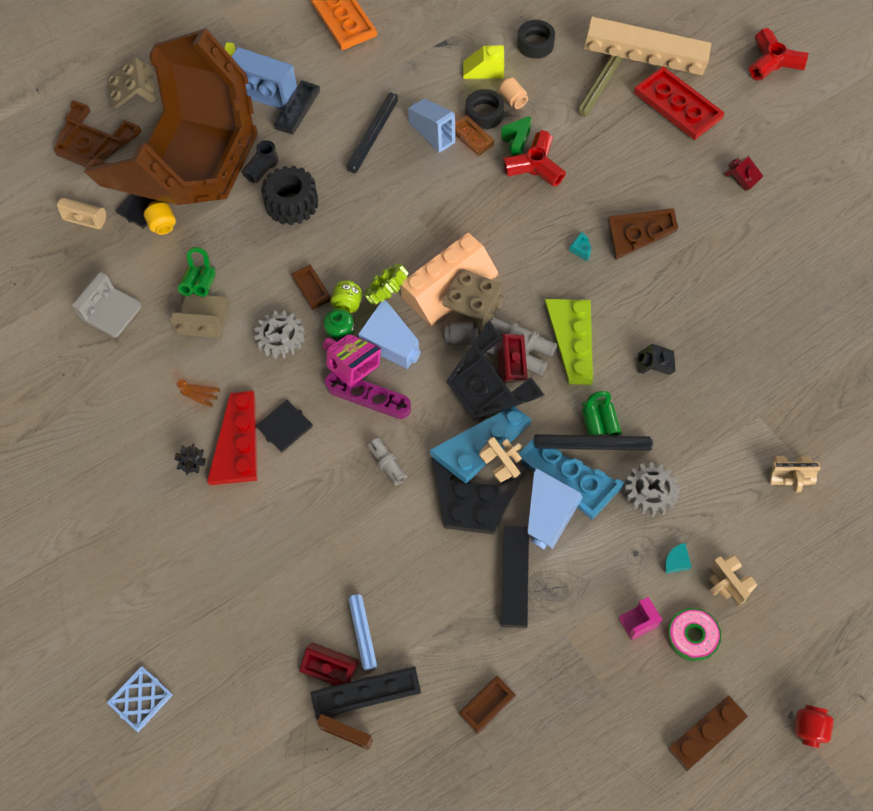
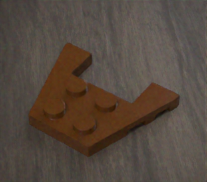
M73 100L70 104V114L66 115V124L64 129H61L54 152L56 156L87 167L91 160H105L142 131L140 126L126 120L120 124L113 135L82 124L91 111L89 106Z

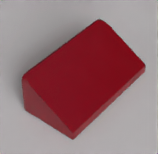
M502 334L501 336L504 339L496 344L498 374L505 383L528 380L524 335Z
M310 643L305 649L299 672L327 683L338 685L352 681L359 660L316 643Z

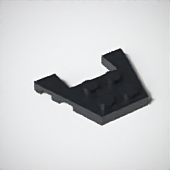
M491 321L484 325V329L479 337H476L468 353L460 360L446 381L473 420L545 396L532 377L511 391L487 359L485 353L504 339Z
M431 456L445 529L494 535L513 495L518 489L522 477L526 473V465L514 464L521 474L515 478L510 477L502 481L501 486L451 480L452 472Z

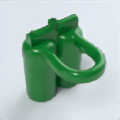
M192 247L186 254L189 267L186 268L178 285V291L184 296H190L194 292L200 297H205L208 295L215 279V267H210L209 255L204 249ZM194 252L202 254L205 265L194 266L191 254Z
M608 391L595 392L587 398L586 402H582L581 413L588 435L620 436L622 434L614 404L610 402L611 394Z

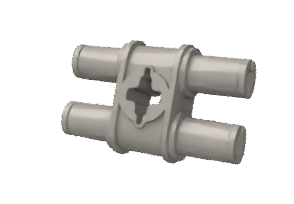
M493 317L491 322L501 335H524L527 370L542 376L547 368V362L529 355V353L534 349L553 357L557 344L540 337L536 331L532 332L520 327L517 323L511 325ZM495 345L487 352L492 355H495L497 359V349Z

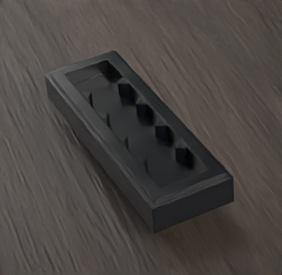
M301 80L275 121L274 128L294 135L318 96L320 86Z

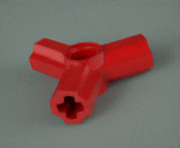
M764 28L755 35V41L763 55L749 67L748 71L751 74V78L756 81L763 80L772 71L778 70L781 67L804 71L809 53L787 49L784 44L778 42L773 31L769 28Z
M541 130L536 132L531 148L527 153L503 158L506 176L530 173L531 175H539L551 186L557 187L566 176V171L548 158L553 136L548 131Z

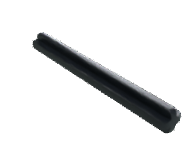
M390 92L386 96L347 163L348 172L355 174L359 170L398 102V95L396 93Z
M536 434L533 438V445L536 449L651 451L653 449V439L650 436Z

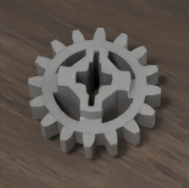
M274 311L273 317L266 314L265 322L262 320L258 321L260 327L255 328L256 335L254 338L259 350H264L265 356H269L272 353L274 359H276L278 354H282L283 359H285L286 353L289 352L291 355H294L293 349H301L300 342H305L304 326H302L300 318L296 319L293 313L287 316L286 311H283L281 315Z
M650 462L648 468L640 464L639 471L632 469L631 476H628L626 479V484L628 485L625 486L624 492L630 493L626 500L627 502L634 501L632 507L634 510L638 507L642 508V515L646 511H650L651 517L655 516L656 511L664 515L666 508L672 510L674 503H677L679 498L677 494L680 491V486L675 485L678 478H671L672 470L663 471L662 464L658 468H654L653 462ZM636 484L638 485L637 488L640 490L639 495L636 490ZM665 484H666V486H667V488H668V495H667V490L664 488V485H665Z

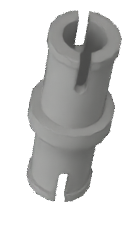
M380 438L371 441L374 445L369 443L367 448L379 462V468L385 470L395 486L402 483L401 478L405 480L407 475L397 464L395 455L390 454Z

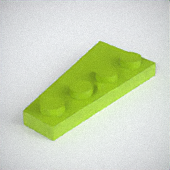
M545 299V307L548 310L550 324L554 330L557 347H559L568 384L592 385L591 300Z

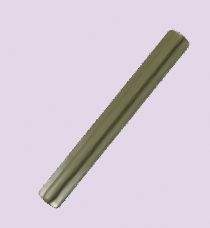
M610 56L577 108L578 115L586 117L623 60L622 57Z

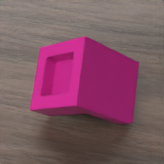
M646 597L639 601L636 608L620 615L619 621L632 641L657 628L662 618L650 598Z

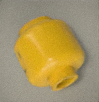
M154 201L144 211L147 225L153 233L165 235L173 230L176 219L169 204Z

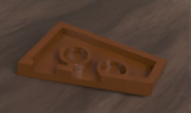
M674 208L608 217L615 260L669 236L678 230Z

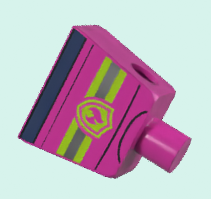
M347 335L338 342L329 337L323 343V349L327 351V367L349 387L380 366L381 348L358 337Z

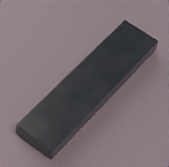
M504 526L501 627L527 628L528 527Z
M411 666L313 690L310 693L316 719H319L321 714L331 716L420 694L421 689L416 667Z

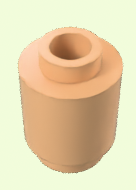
M506 78L501 82L499 93L511 107L519 109L527 103V92L515 78Z

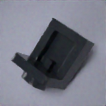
M650 344L637 354L638 373L644 374L651 369L667 375L676 372L673 350Z

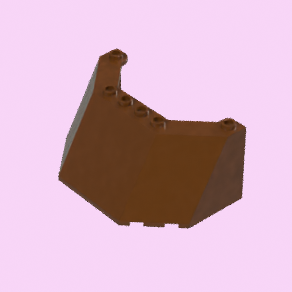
M205 28L154 44L149 57L151 64L155 67L163 111L146 143L138 145L132 158L111 163H105L101 159H94L88 163L84 173L99 186L175 205L228 198L258 133L256 126H253L251 117L254 111L251 96L247 95L246 84H249L247 74L208 29Z

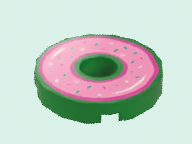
M688 608L681 610L672 618L668 626L667 635L671 649L679 657L687 661L695 662L709 659L716 653L721 643V629L717 620L710 613L702 609ZM689 629L698 630L701 634V640H691L687 635V631Z

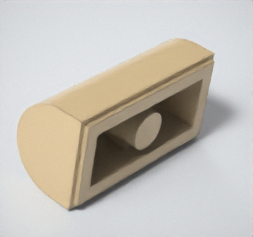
M61 198L56 204L62 220L100 230L105 223L106 211L102 207L67 198Z

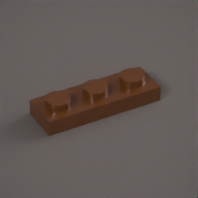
M728 695L671 745L668 750L684 769L688 771L740 725L748 715Z

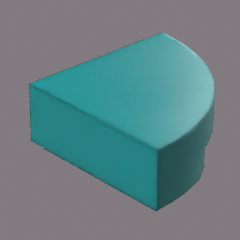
M581 232L569 246V251L587 262L591 255V244L589 238Z
M686 543L679 544L670 551L665 562V574L691 569L692 566Z

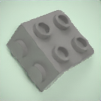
M100 272L91 280L85 291L76 298L72 307L80 320L116 338L138 313L142 305L138 300L115 289L108 276Z

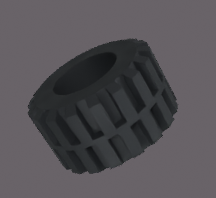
M283 166V169L280 170L277 168L273 174L269 173L267 175V179L263 180V186H261L267 214L269 217L272 216V220L275 222L279 220V223L283 225L285 223L293 225L296 222L300 224L304 219L307 221L310 219V215L315 214V208H318L319 200L314 178L301 167L297 169L296 166H291V168ZM292 193L297 194L292 197H284L285 195Z

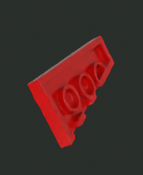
M254 391L230 393L207 480L209 485L258 481L256 398Z

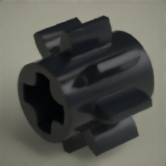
M195 444L188 447L182 445L181 453L175 454L174 460L179 461L176 469H182L186 475L192 472L198 474L200 466H205L206 459L202 457L204 450H199L195 447Z

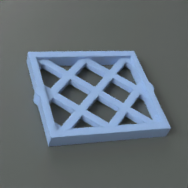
M141 666L107 704L120 715L121 719L125 720L132 728L139 732L173 694L157 678H154ZM143 674H147L152 679V683H143ZM139 676V684H132ZM155 686H160L164 690V695H155ZM142 687H151V696L142 697ZM138 688V697L129 698V689ZM125 691V698L118 699ZM155 699H162L155 707ZM151 700V709L142 710V701ZM138 701V710L129 711V702ZM125 702L124 712H120L116 708V703ZM149 713L141 722V715ZM137 714V724H133L128 719V715Z

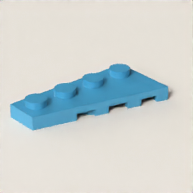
M516 407L504 410L431 449L430 456L464 483H467L487 465L478 455V452L486 445L485 442L494 437L502 449H504L505 447L502 445V442L508 439L511 443L531 425V418Z
M533 439L519 453L522 458L520 462L526 465L532 472L539 469L580 492L583 498L577 508L591 520L603 510L625 485V482L619 479L615 480L606 476L605 472L583 465L582 461L562 455V452L559 450L536 449L533 445Z

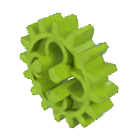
M396 263L393 267L390 266L388 269H383L380 276L375 275L373 277V282L369 284L370 287L365 290V298L372 305H377L380 301L383 302L385 298H391V294L393 292L397 293L400 290L399 286L404 284L403 281L407 279L408 271L401 263Z

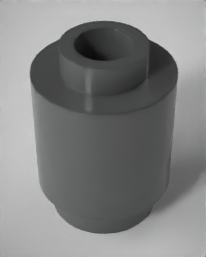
M451 322V324L445 325V342L451 343V345H472L476 337H479V328L474 327V322Z

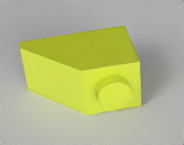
M504 45L483 46L463 61V79L504 78Z

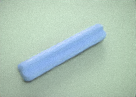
M361 594L352 595L348 600L362 667L364 671H371L377 668L363 598Z

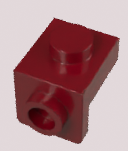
M749 156L743 159H739V157L728 164L729 169L723 173L726 177L733 174L745 191L751 189L763 177Z

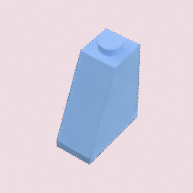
M425 98L408 108L409 123L439 153L455 143V114L452 111Z
M385 300L379 304L359 333L360 339L381 348L382 357L406 369L412 363H415L420 356L421 351L419 350L418 339Z
M536 469L534 472L528 534L533 538L531 542L542 549L548 546L553 549L583 497L580 492L539 469Z

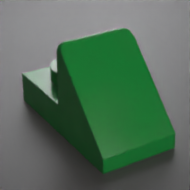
M527 116L501 128V140L509 143L508 151L511 152V156L523 153L531 133L532 117Z

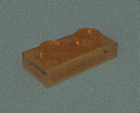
M468 116L455 123V136L477 156H480L494 146V139Z

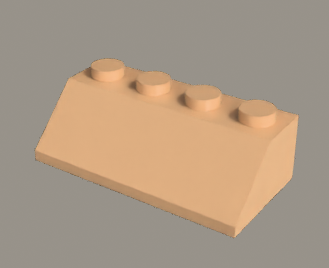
M466 233L403 281L404 284L401 285V296L430 326H433L452 311L442 305V300L459 270L465 269L491 280L498 275V271L484 246L470 233Z

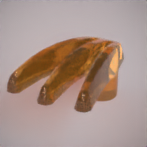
M183 379L177 382L181 394L202 405L213 407L212 403L199 397L212 400L218 399L216 395L203 392H220L219 388L187 384Z

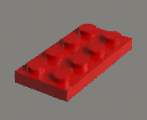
M664 66L634 89L635 95L693 140H696L722 120L725 114L720 108Z

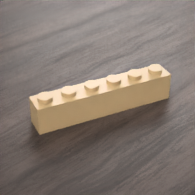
M591 17L584 49L703 75L709 61L711 43Z

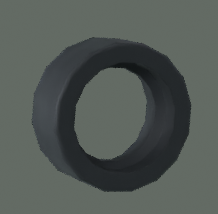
M530 20L520 26L517 36V47L520 53L529 58L539 59L546 57L553 51L555 30L552 25L542 20ZM531 35H540L547 40L536 44L528 42L525 38Z
M480 89L471 93L465 102V117L468 123L478 129H491L499 125L504 118V100L502 96L490 89ZM480 104H489L497 110L491 114L482 115L476 113L473 108Z

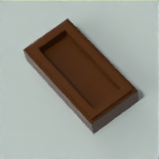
M311 264L291 273L294 283L311 310L331 301L330 294Z
M496 676L459 712V716L478 735L516 697V694Z
M320 715L317 724L322 731L366 750L370 749L373 742L371 735L325 715Z

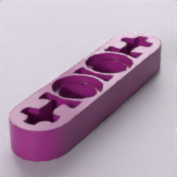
M333 372L328 374L325 379L326 389L333 396L397 419L406 418L411 413V402L405 395L363 380L349 387ZM337 380L340 381V385L337 384L335 387H332V383H336ZM355 387L364 389V392L359 396L351 394V390ZM379 394L385 397L384 402L380 404L372 401L373 397ZM403 403L405 408L397 410L396 406H400Z

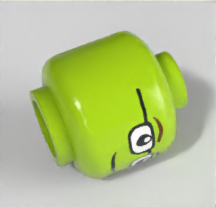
M351 280L338 282L334 286L330 303L334 309H344L350 314L354 313L359 308L362 290Z

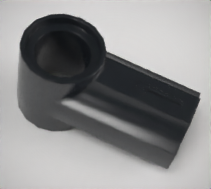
M263 140L259 142L256 146V154L241 171L242 175L253 184L258 183L269 168H273L278 164L279 158L272 141Z

